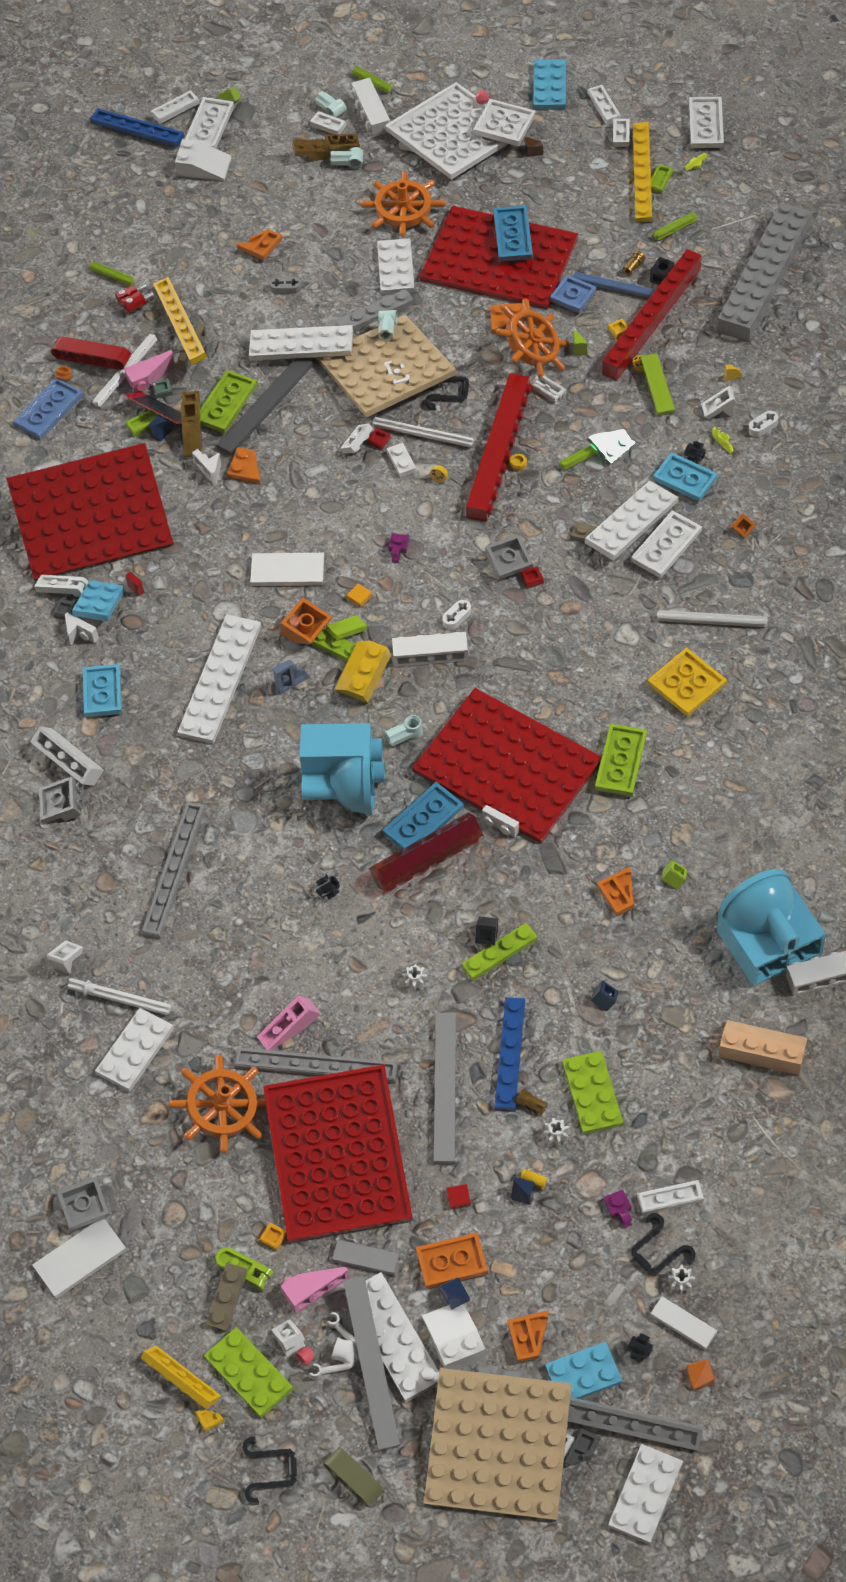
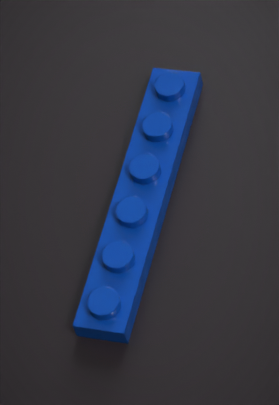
M99 108L96 109L90 118L91 124L178 147L184 138L182 131Z
M505 997L495 1110L516 1111L525 998Z

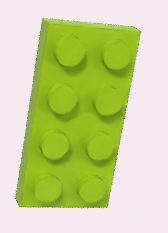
M226 370L200 408L201 425L226 433L257 387V380Z
M610 723L595 790L633 797L647 737L646 729Z
M602 1050L562 1059L583 1135L623 1126V1119Z
M237 1327L204 1355V1358L260 1418H263L294 1390L293 1386Z

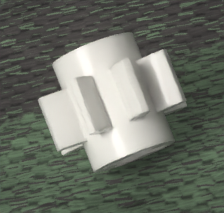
M416 964L410 968L406 967L407 973L402 974L403 980H406L405 986H410L414 990L419 987L423 988V981L428 980L427 974H424L425 968H420Z
M553 1118L550 1124L545 1123L546 1131H544V1137H549V1144L553 1142L560 1145L563 1139L568 1140L566 1133L569 1132V1126H564L563 1119L559 1121Z
M683 1265L678 1269L672 1268V1275L668 1276V1282H673L671 1289L679 1290L680 1294L686 1289L691 1291L692 1286L690 1283H695V1277L690 1276L692 1269L687 1270L683 1268Z

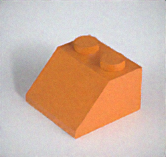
M302 597L281 622L280 634L297 644H311L331 621L332 616Z

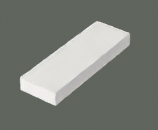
M603 85L587 89V94L606 125L613 123V119H621L620 113Z
M699 1180L637 1193L642 1215L704 1202Z
M664 1297L660 1298L650 1313L651 1317L704 1350L708 1348L717 1334L716 1329Z

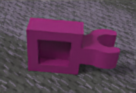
M391 534L388 548L391 551V556H393L392 562H399L401 553H407L410 541L409 535Z
M622 1189L605 1196L604 1202L612 1218L619 1216L624 1228L632 1226V1218L629 1214V1211H632V1206L624 1190Z

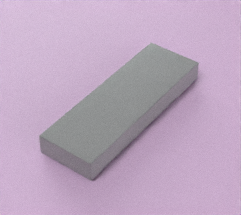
M338 1240L332 1261L394 1276L399 1253Z

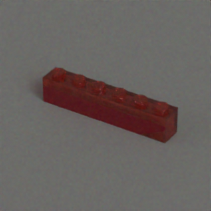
M466 813L371 866L369 870L377 887L388 892L395 889L397 884L402 881L407 882L411 880L416 873L427 871L432 864L445 861L448 855L461 852L464 846L477 843L479 838L484 835L475 815Z

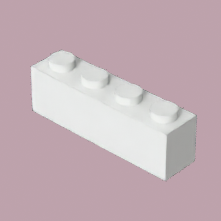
M367 78L352 82L351 98L355 99L356 108L360 110L362 121L365 120L367 131H370L372 137L388 133L385 130V125L390 122V119L371 79Z
M466 632L392 638L394 667L468 661Z
M39 727L30 741L81 784L94 786L104 771L52 728Z
M846 951L832 952L824 957H813L808 961L794 962L787 966L785 976L793 996L846 983Z

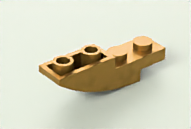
M326 134L325 139L292 141L294 155L309 156L310 161L331 158V151H349L353 147H360L357 134Z
M199 391L182 392L181 420L185 457H193L192 452L197 449L202 453Z

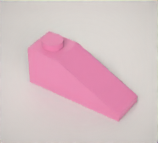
M172 350L124 368L126 380L133 393L150 388L152 382H156L175 364Z
M298 995L257 1038L266 1050H273L307 1028L321 1013L310 999Z
M346 1267L302 1273L295 1277L287 1278L280 1287L283 1296L297 1314L343 1283L344 1280L349 1279V1273Z

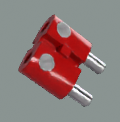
M142 284L138 287L132 285L115 293V297L121 307L127 313H130L145 306L146 301L153 298L154 294L150 292L143 296L140 292L147 289L145 284Z

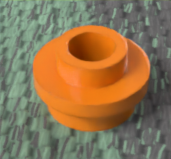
M60 366L55 372V377L62 381H68L72 378L71 369L66 366Z

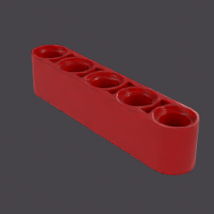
M64 336L58 337L51 349V354L57 359L123 370L131 357V352L124 347Z

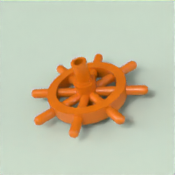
M402 172L401 180L388 183L385 186L378 181H374L373 186L379 190L375 201H362L360 205L362 208H376L379 218L372 222V228L375 229L382 223H386L389 226L399 228V235L404 237L406 235V228L416 226L421 222L432 228L434 222L427 218L431 207L446 206V201L431 200L428 190L435 185L434 180L421 185L418 182L407 180V173ZM420 196L423 200H415V199H417V198ZM387 197H389V198L392 199L393 201H384V200H385ZM414 207H422V208L418 211V210H416Z
M528 299L522 300L524 310L516 314L506 305H502L501 311L509 318L506 329L499 328L496 330V334L507 337V341L514 353L511 358L512 363H516L521 359L525 363L535 366L539 378L544 376L542 366L550 362L560 371H564L565 366L556 356L560 347H569L570 343L559 339L554 326L551 324L555 317L554 314L550 313L545 318L540 313L532 311ZM539 350H540L545 356H540Z
M220 1054L215 1056V1070L207 1071L199 1077L194 1075L189 1069L183 1068L181 1074L192 1083L187 1100H170L168 1106L170 1108H187L188 1116L194 1126L185 1133L184 1138L189 1141L199 1131L209 1136L217 1137L220 1140V1151L224 1154L228 1152V1137L235 1136L244 1130L248 1131L256 1139H261L262 1133L251 1122L256 1108L266 1107L265 1099H257L255 1090L249 1082L258 1073V1069L252 1067L244 1076L235 1071L224 1069L223 1056ZM216 1081L217 1092L215 1093L206 1084ZM224 1081L234 1084V1086L231 1088L228 1084H225ZM199 1090L203 1092L209 1098V1100H196V1095L199 1092ZM240 1090L246 1097V1099H232ZM233 1107H248L243 1117ZM197 1108L211 1109L202 1117ZM216 1114L218 1115L219 1125L209 1122ZM226 1114L233 1118L236 1123L227 1125Z

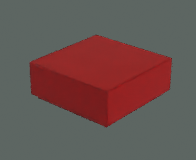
M375 428L368 437L367 444L383 450L391 439V434Z
M537 566L520 572V576L527 589L544 584V579Z
M132 572L127 573L125 576L128 587L138 596L144 593L142 581Z
M467 1184L446 1188L450 1210L471 1206Z

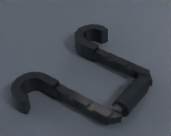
M453 376L444 380L463 382L462 396L430 394L425 399L426 407L430 410H436L435 403H431V401H464L468 396L469 380L462 376Z
M649 1214L646 1217V1221L650 1223L652 1220H656L659 1222V1225L631 1249V1256L634 1257V1260L645 1271H648L649 1275H657V1273L661 1272L684 1252L691 1255L688 1258V1264H693L696 1253L693 1247L689 1245L680 1246L656 1268H651L652 1265L640 1253H637L638 1250L652 1240L653 1237L657 1236L664 1228V1219L660 1214Z
M249 1437L243 1442L244 1454L251 1459L290 1456L288 1458V1476L291 1478L289 1480L259 1482L248 1485L245 1489V1497L249 1504H260L257 1498L250 1497L251 1492L254 1490L288 1487L295 1484L297 1481L295 1478L297 1476L296 1457H294L295 1452L290 1448L252 1452L248 1450V1447L256 1443V1437Z

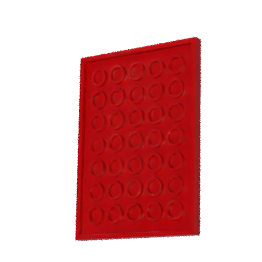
M452 205L421 271L420 281L516 303H522L523 299H528L530 306L548 310L551 303L550 296L559 285L578 240V233L529 222L533 259L499 262L494 214Z
M146 443L6 478L34 581L38 580L41 575H59L174 545Z
M474 688L412 767V772L432 783L437 782L451 794L480 810H483L488 805L518 821L519 832L542 844L598 768L602 756L481 690Z
M385 1064L263 1086L288 1243L413 1220Z

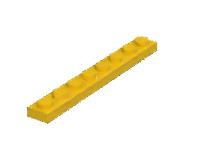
M649 122L633 123L636 223L652 222Z
M169 277L154 283L153 285L191 364L193 365L207 358Z

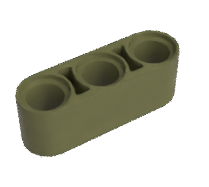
M340 1447L323 1462L325 1468L368 1508L384 1492L383 1487Z

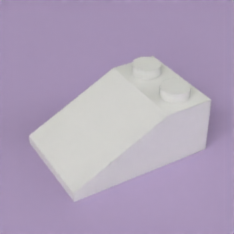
M182 139L175 160L176 173L178 177L225 181L232 157L200 141Z
M464 1304L452 1310L448 1305L422 1315L443 1368L458 1370L486 1359L485 1347Z

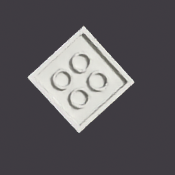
M489 99L473 128V134L519 146L535 117L536 111Z

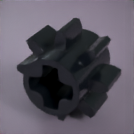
M694 441L693 444L689 443L684 452V455L688 456L687 460L697 463V461L701 462L706 454V449L703 448L704 444L698 441Z
M325 874L316 881L315 889L320 897L324 898L327 896L328 900H330L339 893L340 884L336 877H328Z
M642 1333L638 1337L632 1336L627 1347V1351L631 1352V1359L640 1362L643 1358L646 1360L649 1358L653 1349V1344L649 1343V1336Z

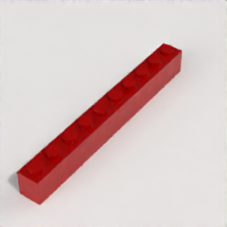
M686 249L602 360V375L616 381L620 378L701 270V254Z
M509 373L466 505V518L487 522L489 515L493 514V502L497 501L498 487L501 488L503 481L502 474H505L507 470L506 461H509L511 457L510 449L515 445V434L519 433V421H522L524 416L523 408L527 407V396L532 392L530 376Z

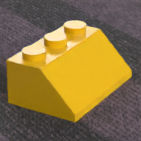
M357 641L334 691L368 704L391 657L388 647L373 641Z

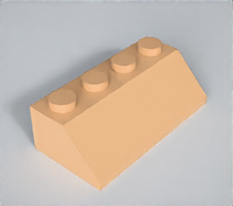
M727 1020L720 1043L719 1057L799 1075L808 1038Z

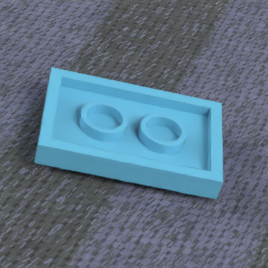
M671 452L653 475V481L700 502L716 481L718 473Z
M89 580L88 585L72 610V615L108 621L124 593V586Z
M120 664L83 667L85 717L122 714Z
M606 1342L545 1364L551 1381L572 1383V1398L582 1399L622 1384L621 1376Z

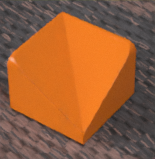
M741 513L730 525L744 539L756 526L744 513Z
M708 1359L687 1365L686 1371L693 1391L714 1385L715 1378Z

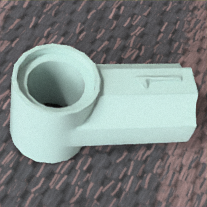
M319 92L315 98V103L330 116L337 118L347 111L346 105L341 99L335 100L326 92Z
M353 147L349 151H331V165H348L351 169H360L363 163L364 152L358 147Z
M397 310L379 311L378 336L383 341H390L394 336V328L398 323Z
M416 715L408 716L404 723L385 731L389 744L393 747L408 739H419L423 735L420 717Z

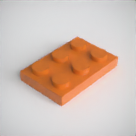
M478 1232L416 1247L426 1289L441 1286L457 1277L462 1281L488 1274Z

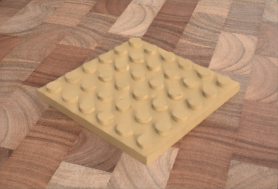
M406 314L398 317L397 326L394 328V336L390 341H383L379 338V327L353 338L352 355L317 357L319 364L366 417L457 375L455 367ZM392 361V365L389 366L393 374L388 373L387 366L384 365L385 362ZM402 362H403V364H404V366H405V367H403V368L400 367V364H401ZM397 368L400 369L401 374L399 375L394 374V370ZM409 374V382L393 384V380L406 378L405 375Z
M440 1368L424 1504L558 1521L572 1383Z

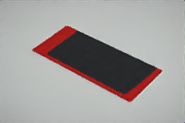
M144 392L124 395L177 424L182 423L180 411Z

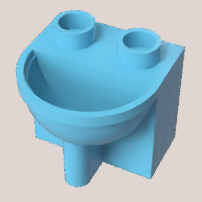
M371 723L301 724L300 763L302 769V800L337 799L341 805L351 811L364 813L366 816L373 815L375 782H385V761L383 759L382 738H372Z
M782 869L767 870L745 880L727 895L719 908L717 932L753 987L785 972L787 966L791 963H801L823 954L826 934L793 887L792 880L787 872Z

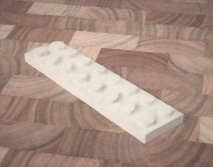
M226 614L178 729L179 737L214 744L261 629V622Z

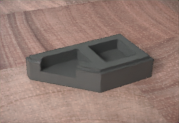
M71 595L60 598L53 616L65 619L67 612L72 615V610L79 597Z
M580 1428L563 1466L567 1468L592 1459L601 1437Z

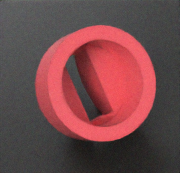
M482 89L476 94L477 103L485 104L489 101V96L485 90Z
M302 1347L295 1353V1356L304 1366H307L312 1362L314 1352L309 1347Z

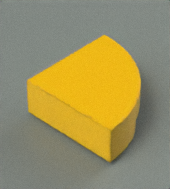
M725 365L724 378L726 381L742 377L739 368L733 365Z
M206 1409L195 1412L205 1433L225 1422L223 1417L217 1412Z

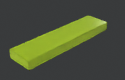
M658 354L640 356L657 416L674 413L675 408Z

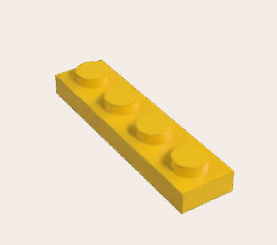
M157 1345L143 1352L141 1359L148 1366L157 1370L166 1380L175 1384L183 1393L194 1399L198 1405L207 1409L218 1403L221 1397L219 1393Z

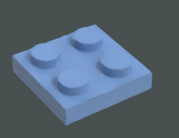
M566 275L550 296V302L580 314L595 294L596 286Z

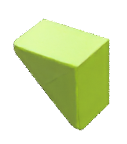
M236 86L218 94V99L236 102L241 98Z
M574 331V354L587 355V342L577 331Z
M671 860L663 869L661 880L675 889H679L686 881L687 869Z

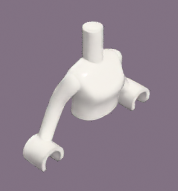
M335 1312L330 1313V1317L335 1318L337 1321H327V1324L330 1328H336L346 1340L337 1339L331 1359L340 1361L343 1364L323 1368L318 1364H313L312 1368L319 1371L317 1374L309 1373L310 1378L313 1380H318L323 1374L349 1370L357 1361H360L355 1337L340 1324L339 1315Z

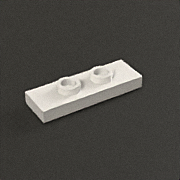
M190 90L155 108L150 113L161 124L200 104V101Z

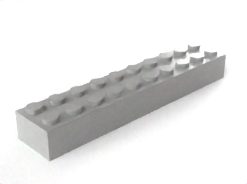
M780 203L718 317V333L750 342L811 227L812 211Z

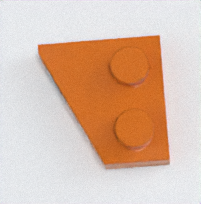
M266 229L260 234L250 237V241L242 244V242H239L237 249L264 261L281 242L282 235Z
M522 303L490 305L492 334H496V330L499 328H506L509 318L501 311V306L506 305L516 314L524 310Z
M237 447L227 472V477L229 479L260 484L255 451Z
M630 867L597 882V888L616 916L634 908Z
M548 1310L507 1320L518 1363L539 1358L549 1317Z

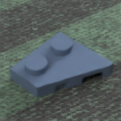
M290 660L279 663L273 668L276 690L280 695L310 678V675L304 669Z

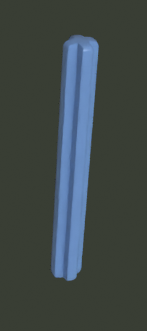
M575 272L573 275L574 278L596 287L649 299L655 292L654 289L585 273Z

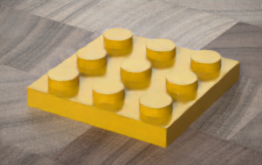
M686 647L647 680V684L689 717L727 685V679Z

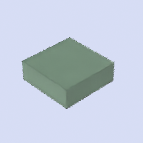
M169 379L152 382L156 399L173 395Z

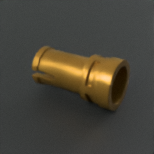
M635 251L630 257V261L623 267V272L628 276L632 275L634 270L645 261V255L640 251Z
M524 1088L516 1100L517 1104L524 1107L528 1106L542 1115L546 1111L544 1108L548 1106V1102L533 1096L531 1092Z

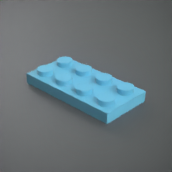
M566 59L534 60V110L566 109Z

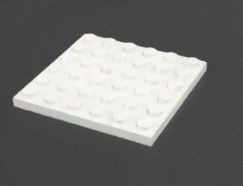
M457 82L385 125V130L451 180L508 145V143L473 134V128L487 104L477 103L476 96Z

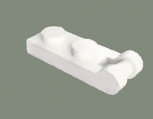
M41 575L34 587L36 592L73 594L76 597H80L84 591L83 589L88 585V580L84 577Z

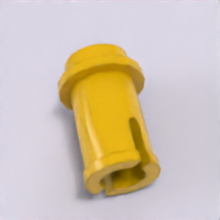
M524 1168L520 1177L521 1179L534 1182L535 1186L542 1190L548 1177L532 1172L530 1168L528 1170Z

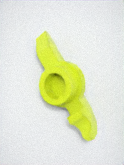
M703 153L697 158H692L684 169H699L702 161L704 162L708 155Z
M713 426V437L728 453H733V447L729 443L730 436L724 432L720 433V430Z

